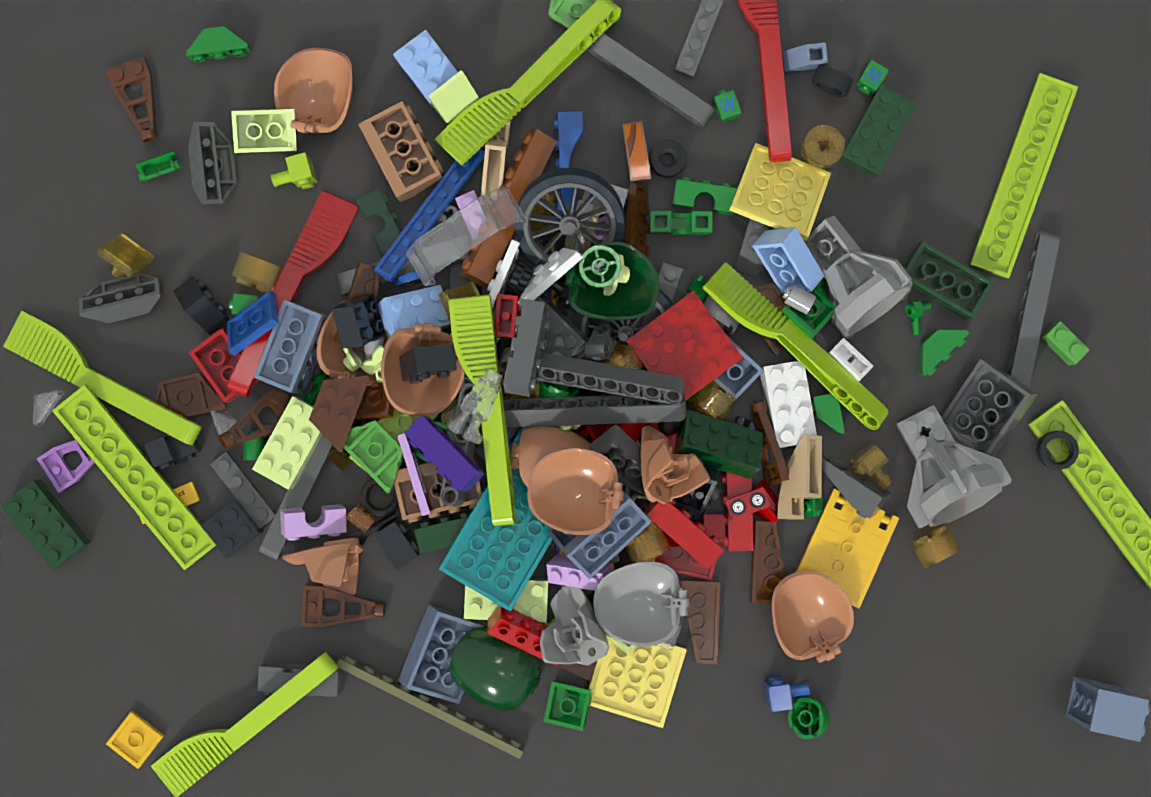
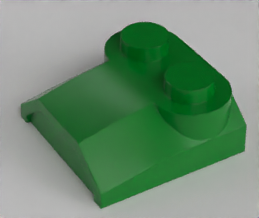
M815 288L812 292H809L815 295L816 299L807 314L789 305H786L781 311L783 315L787 316L786 319L789 318L811 339L834 315L836 308Z
M553 680L544 722L584 731L592 700V690L571 685L567 682Z

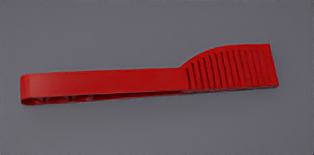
M737 0L744 18L758 34L770 163L791 161V141L776 0Z
M324 190L321 191L290 254V258H288V262H286L273 289V292L276 293L278 314L284 300L294 301L303 279L320 269L334 256L342 245L360 206ZM272 329L244 348L229 379L227 389L245 397L250 394L256 382L254 375Z

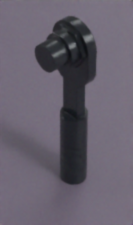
M393 512L373 524L366 531H356L348 536L347 539L358 538L359 544L362 545L366 542L367 536L398 519V516Z

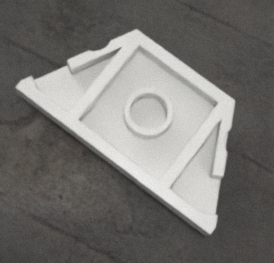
M515 240L511 241L504 259L498 262L495 270L498 274L495 279L491 280L487 290L490 291L492 309L496 307L497 294L504 293L518 260V247L520 243Z
M562 248L559 252L555 251L550 255L547 263L544 265L540 264L535 268L520 298L535 300L578 263L583 256L576 250Z

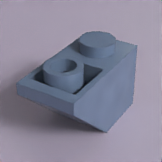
M826 42L806 44L782 51L784 72L817 69L818 66H826L828 64Z

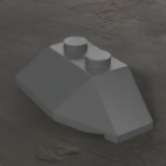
M193 122L188 144L192 187L202 205L223 204L237 185L233 144L217 128L218 126L214 122Z
M748 218L734 267L736 272L754 276L766 269L753 248V244L765 230L775 228Z
M136 273L100 282L89 290L86 295L78 298L79 314L81 317L105 323L147 314L161 297L160 280L157 277L144 273Z

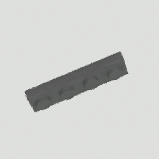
M722 0L701 1L674 71L691 78L694 77L723 4Z
M225 452L210 464L260 529L274 519L276 513L228 452Z

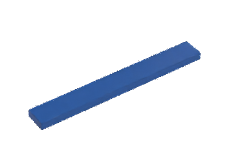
M480 148L464 165H461L456 160L376 265L374 268L376 273L390 282L394 280L484 159V150Z

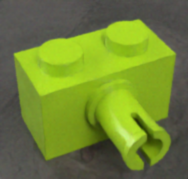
M305 152L285 158L288 170L271 174L274 187L292 182L298 188L308 189L318 182L312 159Z

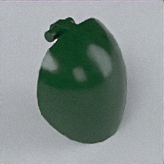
M604 242L596 244L610 247L617 254L623 255L624 265L630 270L627 283L618 282L617 288L612 295H604V287L589 285L579 272V262L565 274L567 277L565 284L570 286L569 301L571 307L576 312L595 319L618 321L645 316L654 308L659 295V277L654 265L643 253L627 243Z
M488 626L478 627L469 631L458 641L452 653L450 661L452 679L462 691L481 704L504 711L518 708L525 702L529 693L533 694L535 687L539 685L541 680L539 677L542 671L538 669L539 658L488 634Z

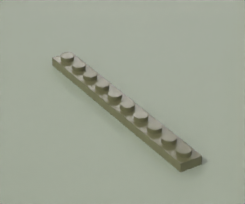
M342 656L337 663L340 669L518 759L521 758L524 752V748L521 747L522 743L515 739L508 740L503 737L504 734L494 729L490 731L485 728L483 723L477 720L472 722L466 719L467 716L462 712L456 711L454 713L448 710L449 707L442 702L436 704L430 701L428 695L423 693L417 694L405 688L402 684L399 685L393 682L394 679L386 674L381 676L375 673L376 670L371 666L364 665L363 667L357 664V660L351 656Z

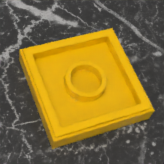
M131 711L106 745L139 769L165 735L136 712Z

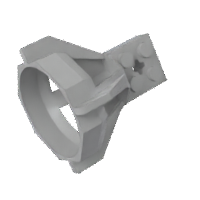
M835 216L826 218L809 235L807 241L804 240L827 280L830 302L836 306L831 319L845 339L851 338L856 332L863 330L887 313L898 302L904 300L911 290L912 278L898 260L861 251Z
M934 405L897 423L898 430L916 460L907 508L918 528L928 524L932 527L952 522L982 507L1002 491V487L1012 482L1000 459L954 441ZM922 431H930L929 437L921 436ZM932 486L929 490H927V491L924 493V489H926V488Z

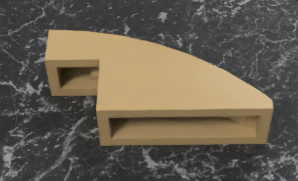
M510 119L485 145L481 205L491 206L492 203H495L497 190L504 184L511 127Z
M803 435L787 465L790 472L789 480L782 482L777 519H804V499L821 498L822 436Z

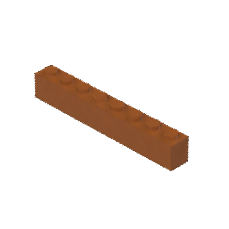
M535 129L526 132L523 136V144L513 157L515 161L505 174L506 180L497 190L496 201L489 207V215L479 228L480 234L471 244L470 249L472 251L469 257H466L462 263L461 275L479 286L489 285L498 262L501 260L515 231L514 218L519 199L527 186L537 177L541 176L557 141L542 131Z

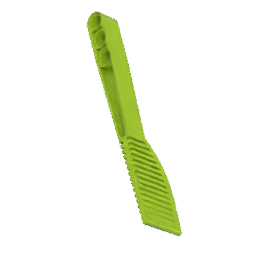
M597 0L510 88L493 92L472 103L435 138V141L458 163L464 165L493 135L497 134V131L501 130V127L505 126V123L509 122V119H513L512 116H516L517 112L521 111V108L528 105L619 18L621 8L611 0Z
M724 262L703 286V289L743 326L758 334L777 339L858 420L871 430L878 429L887 417L888 409L814 340L809 338L789 318L786 319L787 316L785 314L781 315L782 312H778V308H774V305L770 304V301L766 300L765 296H761V293L757 292V289L753 288L747 280H744L745 278L741 277L735 269L727 262Z
M491 295L449 299L451 331L456 355L464 372L478 388L492 522L494 526L516 524V506Z
M21 310L3 347L80 388L83 385H87L95 396L193 446L202 426L89 368L82 352L68 336L52 325Z
M324 652L230 729L208 730L183 740L152 764V769L171 793L178 797L339 667L328 653Z

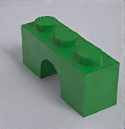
M681 177L680 180H676L673 207L692 209L697 196L707 195L713 201L712 212L733 215L734 212L730 211V207L738 189L733 188V184L721 183V186L713 185V182L708 180H701V183L692 182L693 179L688 177Z
M650 211L649 234L711 235L712 212L692 211L691 213Z

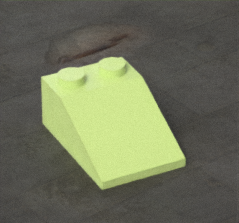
M462 70L428 96L433 108L447 126L464 109L479 100L478 95Z
M294 109L231 111L234 153L297 151L296 129L290 127L291 121L295 120Z

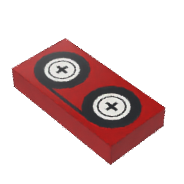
M764 487L724 501L731 520L771 507Z

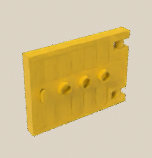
M832 488L796 572L815 571L827 576L844 591L852 606L860 608L899 517L894 515L886 516L884 515L885 511L880 509L874 517L870 519L868 517L863 518L856 513L857 510L849 504L844 496L839 495L840 491ZM836 502L842 504L840 510L834 508ZM881 522L886 524L884 530L878 528Z

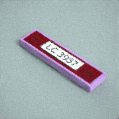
M404 433L398 435V440L421 514L423 516L433 513V508L414 447L408 442L410 438Z

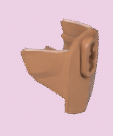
M645 426L642 428L641 473L644 491L650 502L658 501L662 505L666 504L672 499L690 493L710 480L704 465L696 455L671 454L672 447H670L669 439L657 429Z
M348 538L324 542L323 546L282 555V559L294 565L305 564L313 582L322 583L325 587L356 595L359 576V554L364 549L359 544L358 538Z

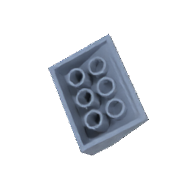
M428 605L398 681L407 689L459 704L464 691L456 685L450 674L452 653L458 641L466 633L478 627H484V625L464 619V617L450 611Z

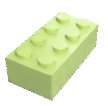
M292 396L252 470L288 490L294 488L323 435L309 421L313 405Z
M530 578L513 609L536 621L547 622L548 579ZM465 585L464 619L488 620L500 605Z

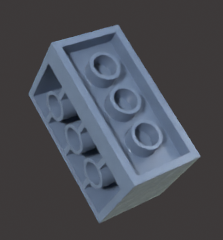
M284 300L278 314L279 323L272 329L254 378L290 393L306 394L318 363L317 344L319 334L329 315L299 303Z
M624 492L620 509L615 510L611 523L603 531L591 535H574L550 527L546 532L563 553L590 580L651 523V520Z
M1074 676L1065 716L1089 731L1140 742L1141 737L1145 734L1146 727L1144 722L1145 717L1150 712V704L1148 699L1123 687Z

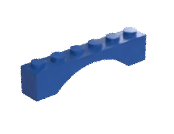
M582 111L558 112V118H554V131H559V138L555 139L557 141L555 151H559L560 159H556V169L569 168L572 153L583 136ZM558 189L561 191L565 207L571 205L572 189ZM576 198L574 202V211H576L578 204ZM557 200L558 210L563 213L560 203Z

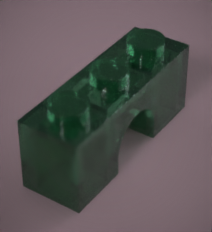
M376 189L356 199L367 220L373 217H382L384 219V230L374 237L382 254L385 255L403 231V228L399 230L396 224L399 221L394 210L390 211L387 206L390 201L386 193H381L379 189Z

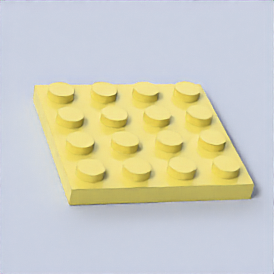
M755 143L730 211L775 229L796 227L802 239L807 241L831 173L795 158H791V161L770 163L768 148Z
M607 638L609 644L608 653L597 660L589 685V689L592 690L590 706L663 728L687 649L663 642L654 646H635L629 654H626Z

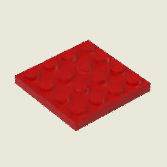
M694 291L626 340L648 371L678 376L684 379L686 382L684 391L686 400L743 359V356Z

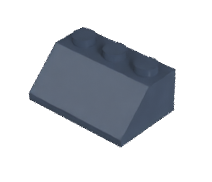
M728 336L743 356V359L714 379V381L736 400L764 370Z

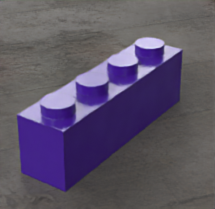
M420 415L405 432L410 438L408 442L414 448H419L423 452L422 456L429 463L433 462L437 466L436 471L441 476H447L451 480L450 485L456 491L469 492L485 474L429 417Z

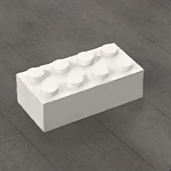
M799 361L761 367L764 370L760 374L764 400L767 401L769 408L767 415L779 447L798 445L803 435L806 434L817 435L805 367Z

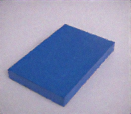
M271 290L227 322L230 354L235 356L279 323L276 293Z

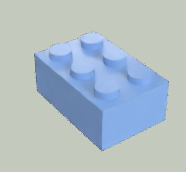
M426 30L393 54L395 60L431 107L433 105L428 96L458 73Z
M796 227L765 230L753 244V248L781 293H784L788 286L792 287L793 285L812 292L824 277L823 272Z
M441 285L386 297L378 303V310L387 338L400 329L415 328V323H433V326H440L441 331L451 325L450 312Z

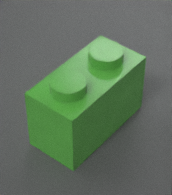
M1061 321L1054 322L1040 336L1068 366L1076 365L1090 350Z

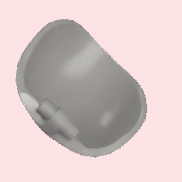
M639 562L612 571L602 578L595 590L593 604L595 617L600 627L611 637L630 645L654 646L669 640L676 633L680 616H687L689 598H687V590H680L678 576L671 567L658 562Z

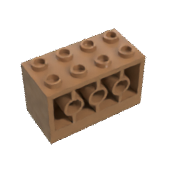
M403 101L358 124L400 203L438 184L442 179L441 175L445 174L438 159L435 161L432 159L435 154L429 142L424 143L423 139L426 136L419 123L414 124L413 121L417 119L410 106H405ZM395 130L398 131V134L396 135L393 134ZM405 148L408 149V152H406V153H401V152H403V149H405ZM414 166L418 167L415 172L411 171Z
M474 452L472 461L478 466L476 454ZM432 463L419 465L433 508V513L428 514L429 518L441 516L442 511L448 510L449 513L461 511L462 506L468 505L469 509L474 508L483 493V484L480 479L469 492H466L465 501L461 506L445 505L440 499V493L436 492L438 484L442 487L444 478L436 471L437 466ZM408 469L398 470L394 485L402 520L408 519V523L423 519V515L421 514ZM452 492L450 495L451 502L455 500V492Z

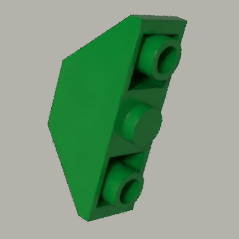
M225 26L203 29L186 51V55L194 62H204L206 58L212 57L219 60L225 59L226 55H234L235 57L245 56L246 53L251 52V47Z
M967 330L933 331L919 344V375L931 376L938 369L936 365L941 360L943 362L948 360L953 355L951 351L956 346L958 348L961 347L968 340L966 336L969 332Z

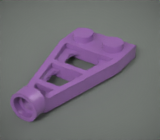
M77 440L53 447L37 458L58 493L77 483L95 464ZM71 451H78L82 457V463L75 470H71L63 458L66 453Z

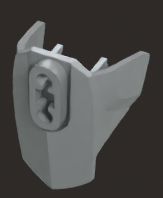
M565 586L560 589L550 603L556 619L541 633L540 646L543 661L553 664L578 663L588 666L607 655L609 644L606 634L600 627L595 617L594 609L582 588Z

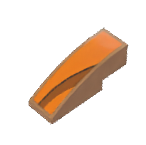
M642 121L622 124L630 182L651 181Z

